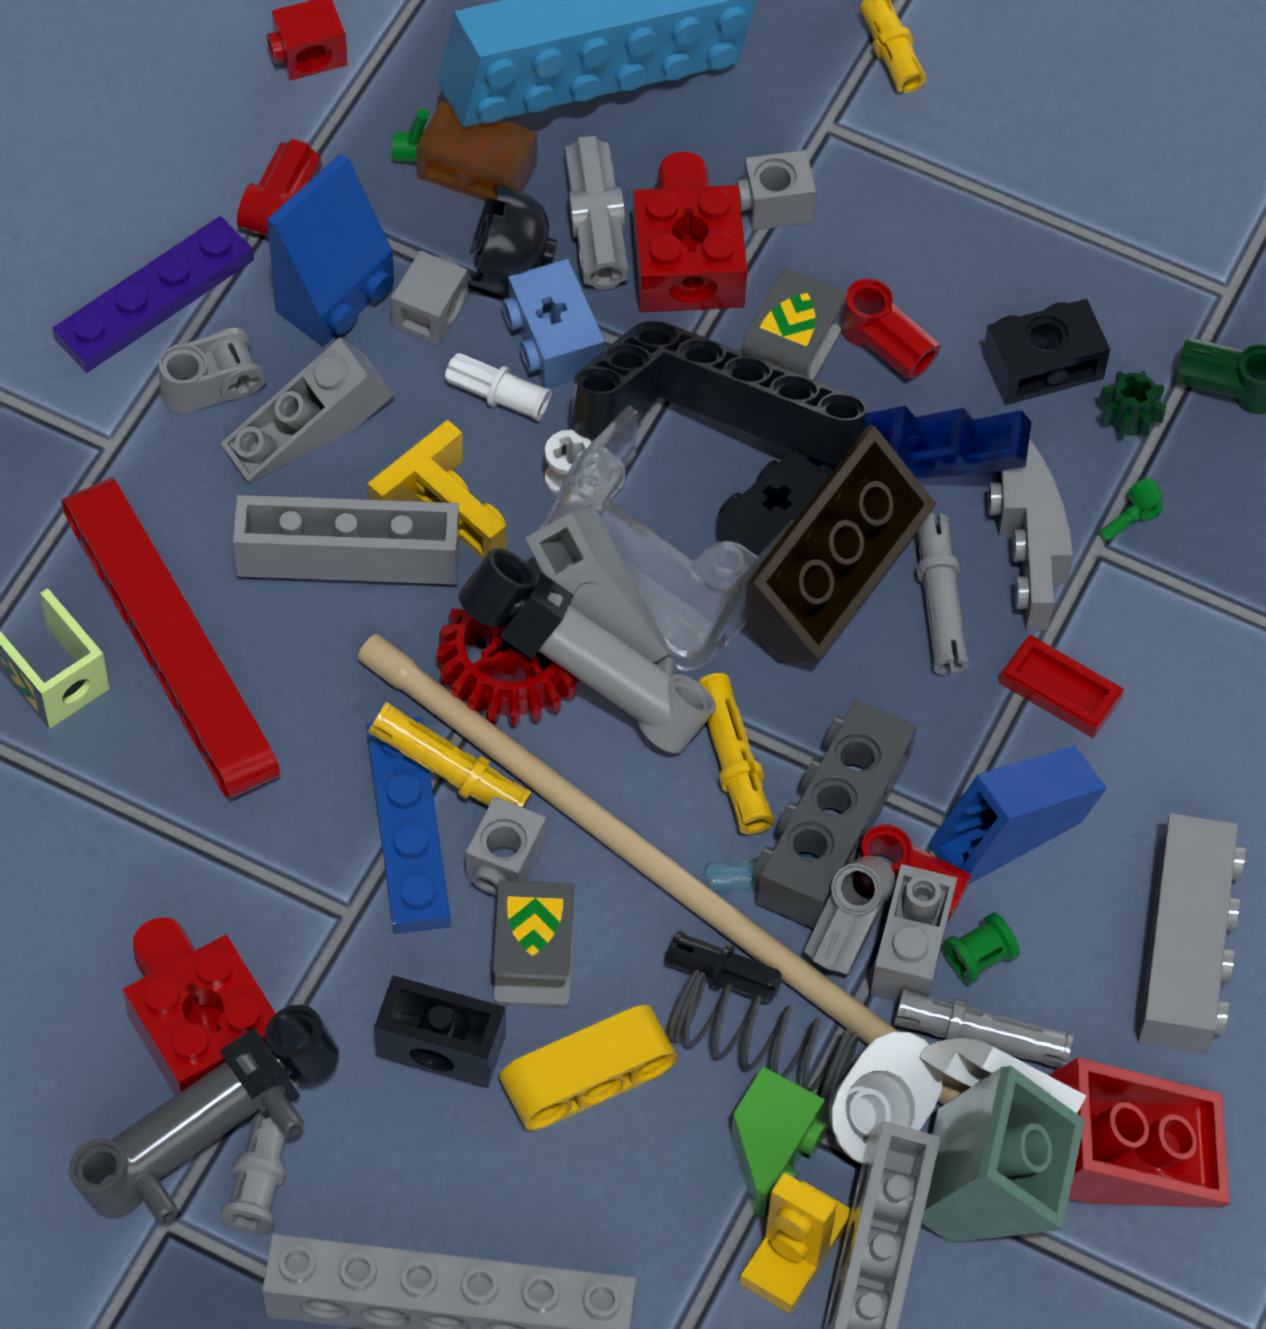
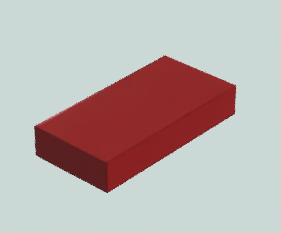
M1030 634L1001 672L999 684L1093 739L1117 707L1124 693L1122 687Z

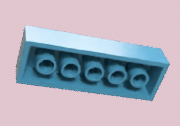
M502 0L456 10L453 12L438 84L462 127H468L480 123H494L502 118L523 113L541 112L549 107L575 101L584 102L597 96L622 90L631 91L640 86L665 80H678L684 76L708 70H722L730 65L737 64L757 0Z

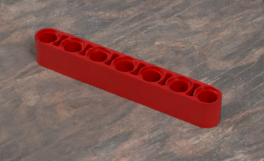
M110 477L61 499L63 511L74 535L226 799L231 800L279 777V765L267 739L116 480Z

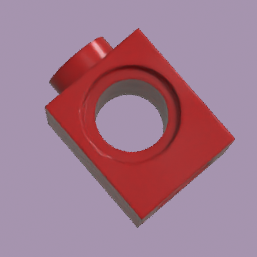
M310 0L272 10L273 32L266 34L267 45L274 64L283 63L289 81L348 66L346 33L332 0Z

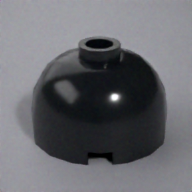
M494 184L492 190L497 200L486 199L469 254L475 253L480 258L476 271L467 268L468 285L485 290L508 292V276L524 273L552 263L557 240L548 237L549 219L544 208L533 197L519 190Z

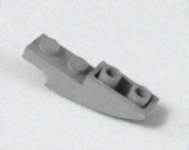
M999 415L995 437H986L985 444L986 469H995L996 483L989 482L988 514L998 515L999 536H1012L1013 562H1022L1023 576H1016L1015 607L1016 609H1025L1026 631H1048L1054 606L1053 583L1067 584L1073 559L1070 528L1063 501L1043 457L1027 434L1010 415Z

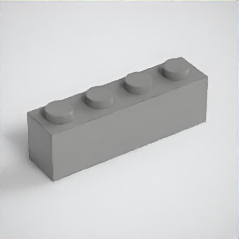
M237 495L233 549L236 573L239 577L457 585L460 542L459 503Z
M1173 813L1169 814L1161 843L1138 1038L1139 1044L1208 1054L1214 1034L1223 1036L1225 1034L1229 1001L1219 999L1221 982L1230 983L1235 949L1225 947L1227 930L1235 932L1240 909V897L1230 896L1232 880H1241L1246 847L1236 845L1238 824Z

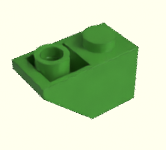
M763 1066L733 1113L731 1138L753 1212L764 1218L769 1211L771 1192L783 1173L785 1172L798 1180L799 1172L793 1169L803 1153L809 1156L814 1155L826 1134L828 1125L822 1122L825 1099Z

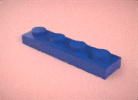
M422 716L411 717V719L423 725ZM373 722L366 723L367 732L372 726ZM367 733L394 934L449 928L451 927V917L430 770L405 756L386 742Z

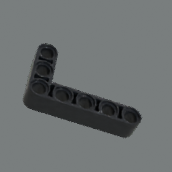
M645 321L632 327L577 372L574 377L571 428L582 437L590 439L609 438L618 433L660 397L791 450L796 449L801 454L821 462L838 465L864 431L867 407L861 399L854 395L661 321Z

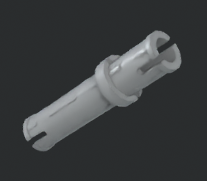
M935 513L929 514L917 530L921 561L918 563L919 566L916 567L917 578L920 582L924 583L934 658L933 669L935 673L944 675L946 673L945 664L948 663L949 675H956L969 668L957 578L961 574V567L958 558L953 556L949 517L939 514V525L936 526Z
M906 989L902 990L894 1020L895 1026L931 1033L932 1035L943 1037L944 1040L969 1038L983 1041L1008 1055L1044 1063L1058 1069L1067 1064L1074 1036L1072 1033L1051 1030L1013 1018L983 1012L979 1009L967 1007V1001L955 998L952 1003L923 996Z

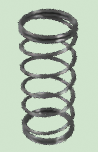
M698 969L695 970L687 980L677 1002L669 1027V1038L679 1042L684 1037L686 1046L692 1047L704 1037L717 1017L713 1050L715 1057L720 1059L732 1050L748 1025L742 1058L745 1069L751 1070L760 1063L778 1035L772 1064V1071L778 1074V1061L791 1012L790 1006L784 1008L765 1046L753 1063L749 1065L750 1040L762 998L761 995L755 996L735 1036L724 1051L719 1053L721 1025L732 984L731 982L726 984L708 1021L696 1038L690 1041V1025L699 1006L706 983L705 972L700 973ZM818 1017L814 1019L797 1053L780 1076L786 1078L808 1045L802 1072V1087L812 1092L826 1076L821 1097L830 1103L834 1090L846 1077L859 1036L857 1032L852 1033V1030L849 1029L843 1031L823 1070L811 1087L808 1088L809 1066L820 1026V1018Z

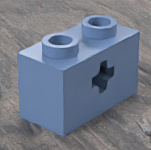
M565 259L528 270L524 273L508 276V298L502 300V309L509 329L511 331L518 329L523 339L520 342V350L527 370L529 372L537 371L544 388H552L574 381L577 372L605 350V340L569 260Z

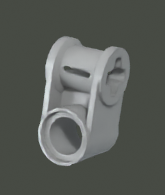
M229 328L219 331L212 336L167 348L161 354L158 363L160 395L166 408L175 413L188 414L225 401L246 398L260 390L265 384L266 375L263 368L255 364L248 350L251 342L247 332L241 328Z

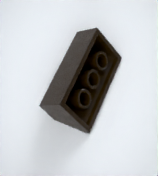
M875 425L866 427L747 581L746 625L777 663L819 661L937 505Z

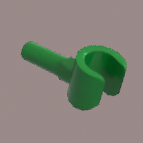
M419 109L409 132L394 131L392 161L420 163L421 144L424 138L423 131L430 116L426 109Z
M1153 478L1140 480L1128 490L1127 495L1133 506L1127 508L1125 512L1098 532V535L1105 543L1140 518L1143 521H1150L1160 515L1163 506L1161 501L1162 492Z

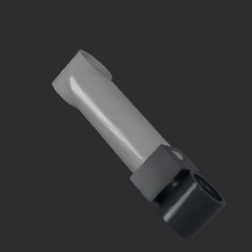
M493 548L459 591L458 598L462 607L476 621L492 628H501L504 625L499 637L531 659L538 651L638 720V724L645 736L657 747L667 752L681 753L716 711L715 701L705 687L689 676L675 674L677 664L672 658L666 656L654 664L571 606L572 593L542 572L536 579L529 565L519 556L508 550Z

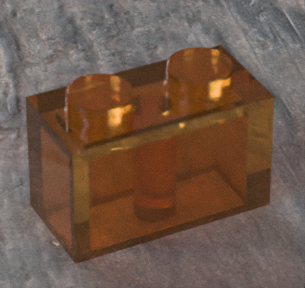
M441 101L416 147L418 179L482 201H486L487 198L497 200L492 190L494 184L523 192L537 166V133L529 131L519 124L502 121L462 127L451 105Z

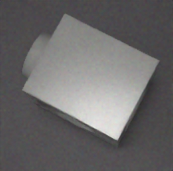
M807 150L745 158L743 179L736 180L735 185H739L741 211L748 210L752 231L813 223L816 188Z
M420 250L391 297L393 328L440 347L468 301V270L460 267L455 261L447 257H435Z
M494 796L465 852L466 878L472 880L482 891L492 895H498L499 880L528 881L546 845V817ZM502 847L511 848L516 851L510 857H498L491 852Z

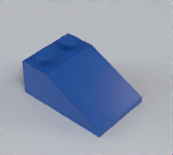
M341 153L267 219L276 312L322 347L336 334L342 335L346 333L355 323L358 314L371 302L382 300L389 293L394 283L393 251L350 159Z

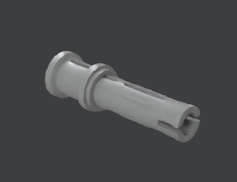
M291 1080L296 1090H298L300 1083ZM258 1110L253 1116L245 1151L233 1161L231 1170L235 1176L230 1201L222 1206L220 1212V1220L225 1225L250 1234H264L272 1230L274 1216L270 1211L276 1187L284 1183L286 1175L281 1157L287 1136L283 1135L271 1116L265 1119L260 1110Z

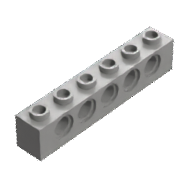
M272 1234L262 1292L267 1317L360 1329H632L636 1278Z

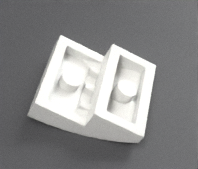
M969 1038L947 1039L926 1046L920 1058L943 1073L970 1087L999 1068L1012 1066L1075 1113H1078L1086 1098V1095L983 1041Z

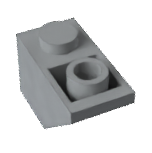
M901 864L875 964L871 996L899 1002L902 990L906 989L930 997L956 887V877Z

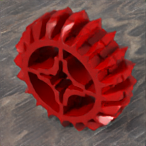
M452 608L451 613L448 615V625L442 626L439 632L440 645L437 649V664L441 668L440 679L444 687H451V694L454 697L461 699L463 702L467 701L469 709L478 713L486 710L487 719L493 724L497 722L500 715L509 716V721L515 728L520 722V715L528 714L538 724L542 718V708L558 714L559 709H561V698L573 700V696L576 694V683L582 681L555 662H552L543 671L539 667V658L543 656L542 653L538 651L531 659L499 637L504 625L501 628L485 626L470 616L465 609ZM482 637L486 642V649L481 652V658L472 664L468 658V653L474 643Z

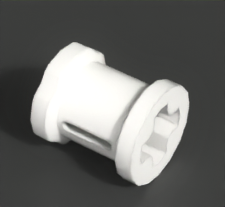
M562 430L553 434L547 440L545 460L549 467L545 470V485L550 493L560 496L565 500L577 499L587 493L588 488L593 482V473L590 465L594 457L593 444L589 438L582 437L575 433L574 430ZM564 444L566 445V455H562V446ZM572 475H576L575 485H572Z

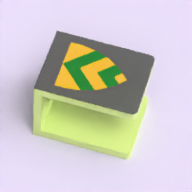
M46 588L39 593L46 626L75 660V663L44 683L0 631V671L45 725L51 729L108 691L110 685L103 652L53 593ZM85 679L83 685L75 693L63 698L64 693L71 685Z

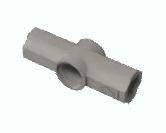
M596 136L578 137L574 143L565 146V162L570 192H568V214L572 238H577L581 275L583 276L584 284H589L595 287L596 290L615 289L619 283L628 280V263L623 237L625 233V212L621 187L615 186L614 167L611 160L609 143L602 142Z

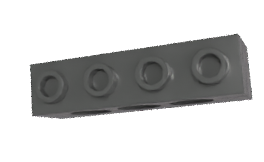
M857 699L853 702L845 718L839 715L834 718L824 742V746L829 748L822 761L814 758L809 764L801 783V790L805 791L798 805L792 802L787 805L777 828V833L782 835L775 849L766 846L756 863L753 872V878L759 880L756 903L815 929L832 892L833 877L839 869L857 859L864 835L869 829L874 827L912 754L917 725ZM858 765L863 767L865 770L854 771L847 768L846 766ZM834 808L842 812V814L831 815L822 809ZM811 852L819 858L805 859L799 856L798 853Z

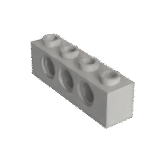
M882 1121L869 1134L824 1329L898 1328L941 1140L940 1136Z

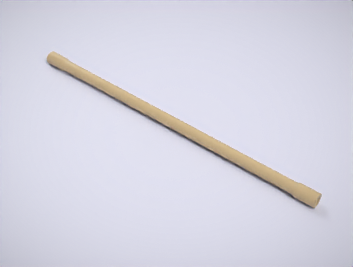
M380 634L372 635L363 644L358 654V660L394 688L403 690L757 961L779 970L782 973L783 981L846 1029L852 1030V1033L857 1032L858 1038L867 1045H870L876 1038L890 1032H899L477 711L469 709L465 702L454 697L448 689L421 670L413 659ZM943 1073L942 1091L937 1102L945 1105L971 1087Z

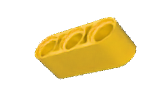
M645 1004L627 1009L521 1056L501 1071L499 1079L525 1129L533 1131L548 1127L655 1079L671 1069L677 1062L678 1056L652 1007Z

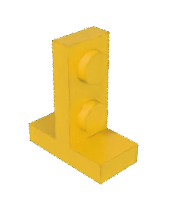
M448 419L367 483L369 500H417L418 502L459 503L460 540L482 560L493 548L506 550L507 525L503 516L491 504H481L469 493L463 479L452 471L463 462V432Z
M784 1172L771 1192L766 1236L740 1275L739 1284L791 1315L847 1228L851 1208L802 1180L800 1182Z

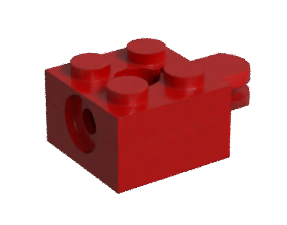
M684 151L672 153L662 160L659 167L658 189L633 190L632 230L640 313L745 308L747 262L739 185L709 186L707 166L701 156Z
M158 917L148 920L138 928L133 937V953L135 961L145 977L122 989L130 1022L175 1096L223 1064L226 1060L220 1053V1050L251 1029L255 1028L267 1045L265 1040L266 1027L276 1013L227 934L196 950L184 929L172 918Z

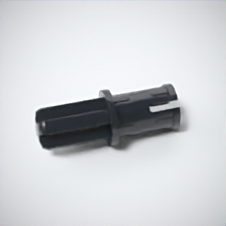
M677 931L672 938V941L677 943V946L669 945L665 958L666 966L675 967L691 974L697 969L700 973L705 972L706 980L711 981V987L716 990L731 982L733 990L754 998L760 994L762 997L761 1001L771 1002L777 995L782 981V973L779 970L735 954V948L731 945H726L722 949L688 936L682 931Z

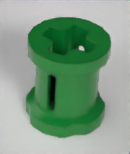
M994 912L983 918V925L959 939L951 936L944 940L942 945L949 965L957 977L968 986L977 981L980 972L1002 959L1010 962L1019 957L1020 954L1019 946L1012 930L1004 919Z

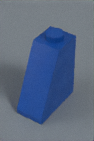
M1075 745L977 774L933 836L929 846L939 859L972 874L969 882L971 884L1082 823L1107 788Z

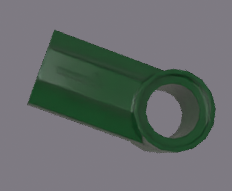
M1188 337L1181 352L1175 383L1234 397L1236 403L1243 410L1257 414L1266 413V344H1256L1249 346L1245 350H1240Z

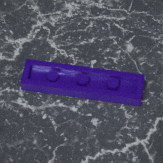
M220 215L52 327L54 340L88 373L253 262V248Z

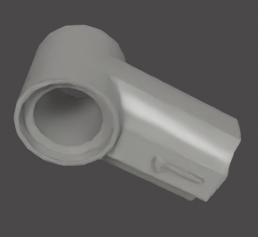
M872 855L863 856L842 867L835 874L831 885L832 892L804 950V953L809 955L814 962L829 970H835L846 975L852 972L883 904L894 893L896 885L895 874L886 861ZM856 871L866 873L873 880L875 892L872 899L863 898L856 893L852 882Z

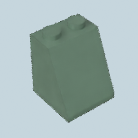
M1005 1066L999 1068L937 1110L932 1135L940 1136L941 1140L922 1224L950 1243L1062 1230L1085 1119L1014 1067Z

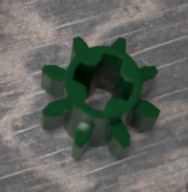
M1121 371L1117 372L1114 387L1103 386L1099 403L1105 406L1101 418L1102 424L1110 423L1119 432V437L1122 438L1125 435L1133 436L1138 434L1148 437L1152 421L1156 423L1163 422L1167 406L1161 400L1165 387L1163 385H1155L1146 376L1145 371L1128 373L1126 375Z

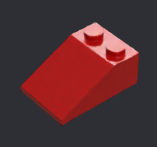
M1079 1057L1048 1075L1086 1095L1077 1113L1085 1119L1069 1199L1089 1204L1223 1208L1230 1204L1223 1099L1221 1093Z

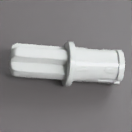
M461 353L451 358L445 372V379L448 383L486 398L489 406L495 407L498 403L529 416L537 422L543 418L551 401V389L543 388L510 374V368L507 366L497 369Z

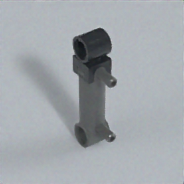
M301 1004L290 1005L279 1010L270 1019L266 1027L265 1040L267 1045L255 1028L251 1029L220 1050V1053L226 1060L223 1064L113 1139L98 1138L84 1143L74 1153L70 1161L69 1175L74 1186L89 1205L101 1216L107 1218L124 1216L133 1211L143 1199L157 1222L168 1223L176 1217L178 1208L159 1178L252 1114L260 1110L265 1119L270 1116L272 1117L283 1135H297L302 1130L304 1121L291 1103L300 1096L291 1080L303 1085L315 1084L324 1080L334 1071L339 1058L337 1044L319 1014L311 1007ZM310 1040L304 1047L295 1049L300 1043ZM115 1172L108 1181L100 1184L107 1175Z

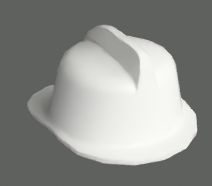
M890 1032L876 1038L861 1053L845 1079L834 1090L828 1106L829 1123L836 1136L835 1143L851 1159L861 1164L863 1163L869 1134L882 1121L920 1131L935 1108L942 1091L943 1072L920 1058L924 1048L929 1046L926 1040L909 1032Z

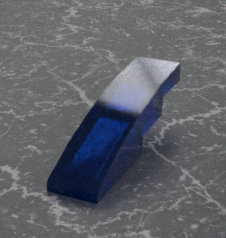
M906 406L867 413L865 429L867 426L875 425L917 479L975 475L1026 467L1032 421L1023 410L973 419L964 408L915 417ZM806 456L809 461L828 476L837 466Z

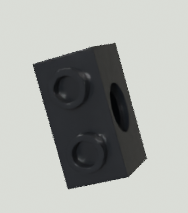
M1083 299L1072 303L1058 302L1048 306L1045 310L1023 316H1006L993 324L987 325L982 355L1006 406L1104 379L1110 347L1088 300ZM1039 346L1047 347L1049 349H1042Z
M392 975L374 1025L376 1056L489 1087L506 1038V1007Z

